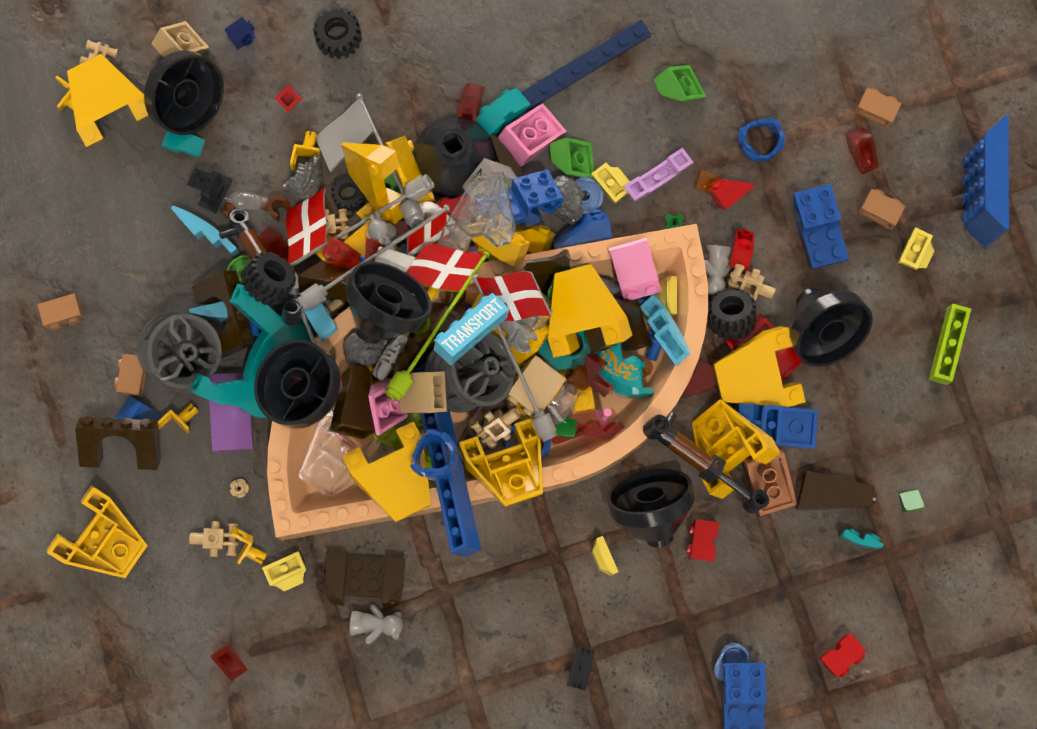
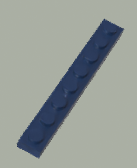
M642 19L522 91V95L531 104L526 109V112L650 38L651 33Z

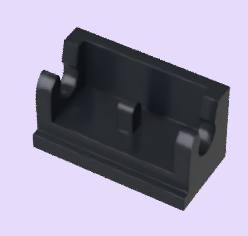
M576 647L566 686L586 691L595 655L594 651Z

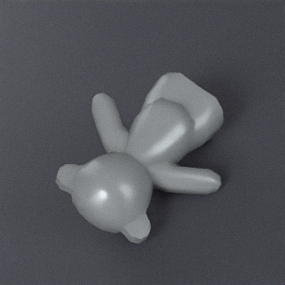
M379 211L370 216L371 223L366 231L368 239L377 240L385 247L400 237L396 226L390 222H384Z
M707 245L709 258L704 261L706 272L710 275L707 278L708 294L711 296H716L717 292L722 293L725 290L723 278L733 269L728 265L731 247Z
M375 604L370 605V610L374 615L352 611L350 636L365 633L369 635L365 640L366 644L373 643L382 632L392 636L394 640L399 639V634L403 629L402 614L400 612L384 617Z

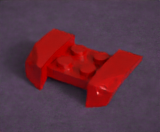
M756 312V324L751 334H745V337L742 339L741 337L738 340L730 338L725 341L733 350L762 331L775 327ZM792 347L775 351L781 381H784L802 361Z

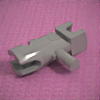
M522 319L503 321L500 324L508 333L506 340L509 347L513 345L515 350L520 353L531 351L529 340L537 341L538 338L532 329L526 327Z

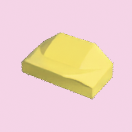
M605 163L591 174L593 180L602 188L605 196L614 204L628 194L623 186L630 181L618 167H610Z
M915 228L903 249L899 263L915 270L927 268L934 253L931 244L933 235Z
M670 276L659 282L662 292L655 293V295L660 298L670 315L673 316L677 314V276Z
M601 536L595 539L592 555L599 570L609 576L618 573L604 537Z
M299 552L262 568L269 585L276 586L282 591H287L302 584L304 573L307 570Z

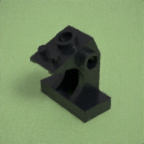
M195 168L187 185L201 192L200 196L202 197L198 205L216 214L232 183V179L214 171L208 173Z

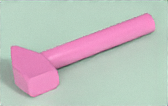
M608 408L604 412L600 409L594 413L603 434L611 431L608 419L612 412Z

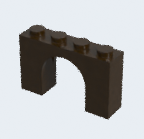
M223 270L192 286L196 304H212L221 299L226 306L228 314L227 324L224 330L218 334L221 342V358H226L255 343L249 319L229 302L237 284H240L237 271Z
M619 298L615 299L627 316L632 336L623 342L625 351H637L651 345L639 301H631L629 299L620 301ZM600 327L585 330L591 352H603L618 346L617 343L606 346Z
M90 416L79 418L75 426L79 467L99 468L103 459L102 439L109 436H120L133 444L136 450L138 469H158L161 461L158 420L114 419L110 417L92 418Z

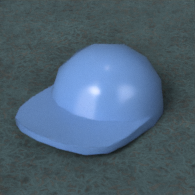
M731 643L721 650V654L714 667V673L718 679L724 681V663H749L750 658L746 648L741 644Z

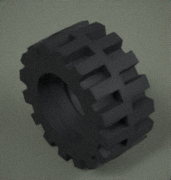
M340 177V180H336L335 185L332 186V199L339 209H347V212L350 210L353 212L354 209L358 210L361 205L363 206L366 197L351 177ZM346 187H352L356 190V197L353 200L345 201L341 198V191Z

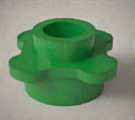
M667 214L665 217L667 221L665 229L683 226L684 216L682 214L677 216Z

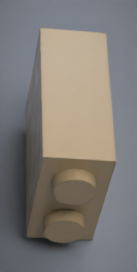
M532 355L521 369L539 411L542 412L563 385L566 378L536 355ZM517 374L506 399L515 406L518 403L523 407L522 412L532 417L536 412Z
M445 371L410 373L413 384L405 396L400 398V413L446 412Z

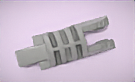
M400 335L394 337L388 343L373 369L372 374L375 378L379 380L387 378L390 371L397 364L402 352H404L409 338Z

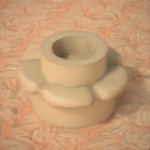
M243 479L234 480L230 484V493L238 498L244 497L249 491V486Z

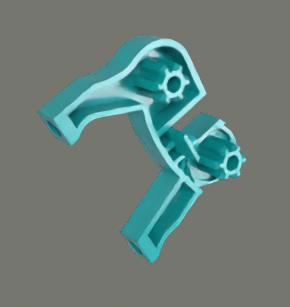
M237 284L229 302L262 331L247 358L243 379L212 383L209 378L197 373L189 392L219 405L236 406L252 416L267 418L259 409L254 395L255 377L261 362L270 351L282 343L291 340L312 341L302 317L297 325L285 324L282 321V316H279L268 305L255 301V298L248 295L249 292L245 291L244 285ZM307 319L313 336L315 337L314 328L310 321Z

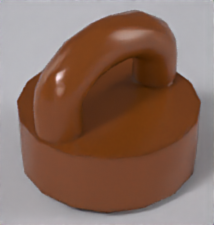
M639 358L642 362L646 363V369L642 370V375L647 377L652 373L653 364L648 358Z

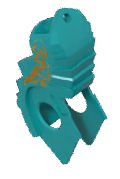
M585 331L576 332V335L582 338L583 346L581 351L575 355H564L554 358L548 337L538 350V353L555 371L573 369L578 364L586 366L593 375L592 384L595 385L596 383L602 390L605 389L611 395L614 393L620 398L634 399L654 394L653 388H643L642 370L646 369V363L634 355L623 360L621 343H617L618 346L603 352H591Z

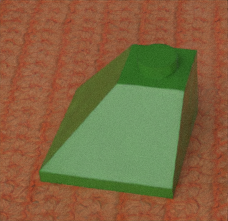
M690 65L668 67L653 79L657 90L662 96L683 102L706 98Z
M565 137L549 144L551 162L565 174L593 179L591 174L594 172V163L590 142Z

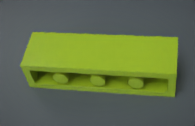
M951 304L947 308L928 380L944 385L953 382L971 312L970 308L957 304Z

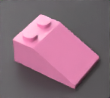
M542 103L505 127L498 139L509 150L520 167H522L549 147L550 143L555 142L564 135L566 130Z
M647 238L609 248L624 299L635 300L662 292Z
M391 380L379 381L370 387L368 397L376 435L382 434L408 417L407 413H400V400L395 401L385 393L386 387Z

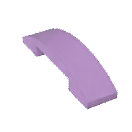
M681 148L658 166L624 185L623 188L634 202L638 201L682 173L693 164V161L685 150Z

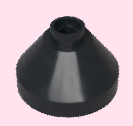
M184 50L165 56L155 65L146 81L144 103L149 117L155 124L176 135H189L202 130L214 119L221 106L224 94L222 75L218 67L210 59L196 52Z
M449 116L432 122L420 133L414 146L413 156L421 175L427 174L433 181L435 187L431 189L432 193L442 198L449 197L454 199L458 198L459 195L467 194L462 186L484 158L495 162V149L490 135L480 124L465 117ZM452 146L462 148L454 154H450L447 151V148Z
M364 262L357 265L345 285L346 297L356 325L355 332L359 338L371 344L419 330L432 309L431 299L427 291L416 279L399 268L385 263Z
M810 288L803 291L796 300L797 307L789 336L793 345L792 349L803 363L815 367L831 365L851 355L866 340L873 324L872 312L862 298L855 293Z
M307 340L287 341L270 351L261 362L254 382L255 400L261 412L271 421L291 429L309 427L324 418L336 402L340 390V372L332 355L317 344Z
M662 468L644 470L629 475L618 481L609 490L607 495L611 517L617 523L647 541L649 546L656 548L664 547L673 541V535L677 532L695 501L693 485L689 476L678 470Z

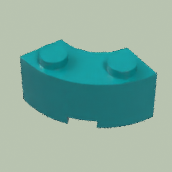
M517 88L510 91L506 89L496 101L489 106H484L479 111L480 115L476 118V121L492 136L500 133L509 123L519 118L531 104Z

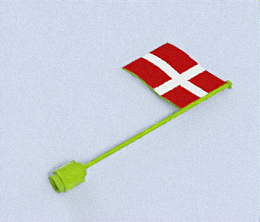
M425 244L406 271L407 274L423 286L459 293L408 370L397 371L387 385L385 393L391 399L399 401L413 384L410 372L471 282L472 276L477 273L485 259L489 258L490 254L487 251L482 254L470 253L442 245Z

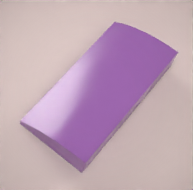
M243 373L213 374L209 380L212 383L243 379ZM209 400L212 451L220 453L253 449L251 415L236 406H222Z

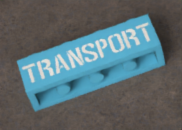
M493 293L488 297H482L475 308H470L464 313L462 319L459 321L455 320L445 333L441 332L434 340V351L451 366L507 318L509 308Z

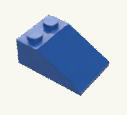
M600 209L592 210L590 214H585L574 225H570L555 236L552 244L555 249L610 240L612 239L610 219L605 211Z

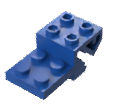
M548 169L514 178L511 189L477 198L476 205L490 231L493 232L524 223L525 227L539 223L542 218L538 209L552 214L562 205L564 197Z
M831 184L794 193L793 206L799 216L796 219V225L799 235L802 236L811 270L848 261V252L839 226V222L842 219Z
M737 403L736 411L771 436L777 446L815 449L818 410Z
M724 663V684L722 685L724 729H764V704H766L765 663Z

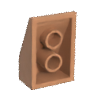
M777 446L780 454L767 464L753 460L751 455L743 460L752 492L762 489L769 496L767 507L758 511L760 516L797 505L785 454L780 446Z

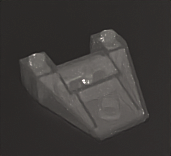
M503 171L475 177L471 180L446 222L438 245L467 252L471 239L482 235L495 247L511 244L516 225Z
M335 403L328 414L316 423L298 474L300 479L328 498L355 484L343 463L342 455L360 447L367 463L370 464L393 453V444L381 435H376L365 447L350 436L330 432Z

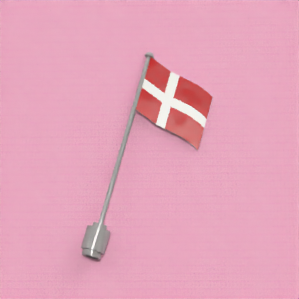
M427 174L418 176L405 184L404 195L378 211L382 213L406 197L417 201L432 191L431 189L435 187L433 181ZM324 188L311 198L306 199L287 211L288 263L292 267L369 221L370 216L327 241L326 189Z
M444 205L443 209L361 263L370 262L406 237L407 255L417 257L425 244L442 245L450 248L446 228L447 212H449L450 207ZM354 268L325 287L322 285L318 286L315 283L300 293L301 296L297 299L305 311L308 309L312 310L326 301L325 296L328 294L326 290L349 276Z
M514 272L497 277H479L477 274L472 276V280L474 279L482 297H488L493 293L509 308L508 316L504 321H516L534 316H552L532 272ZM498 325L496 328L536 412L533 415L534 420L531 421L534 429L543 442L557 436L554 422L549 413L545 414L544 411H539L502 329Z

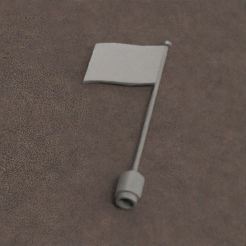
M362 93L356 94L357 100L346 112L326 126L316 137L330 172L345 159L341 146L342 143L363 144L374 133L379 145H383L364 104ZM394 171L392 174L401 194L404 195L405 192L396 171ZM406 197L400 206V210L406 224L414 228L424 221V214L418 201L410 200Z

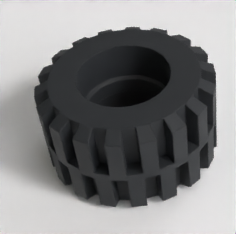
M332 7L329 12L324 10V15H318V21L314 22L315 28H313L318 48L322 50L324 55L329 54L330 58H334V56H337V59H341V56L347 58L349 53L353 55L355 48L358 49L360 47L359 42L362 41L358 19H356L353 13L350 14V10L345 9L343 11L342 7H338V10ZM340 26L348 30L347 35L340 40H332L327 37L329 31L334 27Z
M261 252L244 269L241 281L245 285L243 287L245 291H248V295L255 298V301H260L264 305L274 306V304H280L296 284L295 271L291 269L290 263H287L284 258H280L279 255H273L272 252H267V254Z
M725 289L722 293L717 292L716 296L711 297V302L708 303L709 328L712 329L714 334H718L720 338L725 337V340L730 338L738 340L739 337L742 339L745 337V334L749 335L752 333L756 324V302H754L753 297H750L749 293H743V290L740 289L738 291L735 289L727 291ZM736 313L737 315H726V314Z

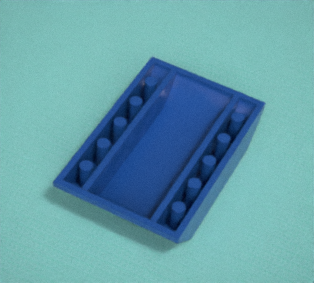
M1004 116L987 131L966 156L963 157L962 166L965 168V175H963L962 184L965 186V193H963L962 197L965 211L962 215V221L965 223V229L984 248H988L1009 230V116Z

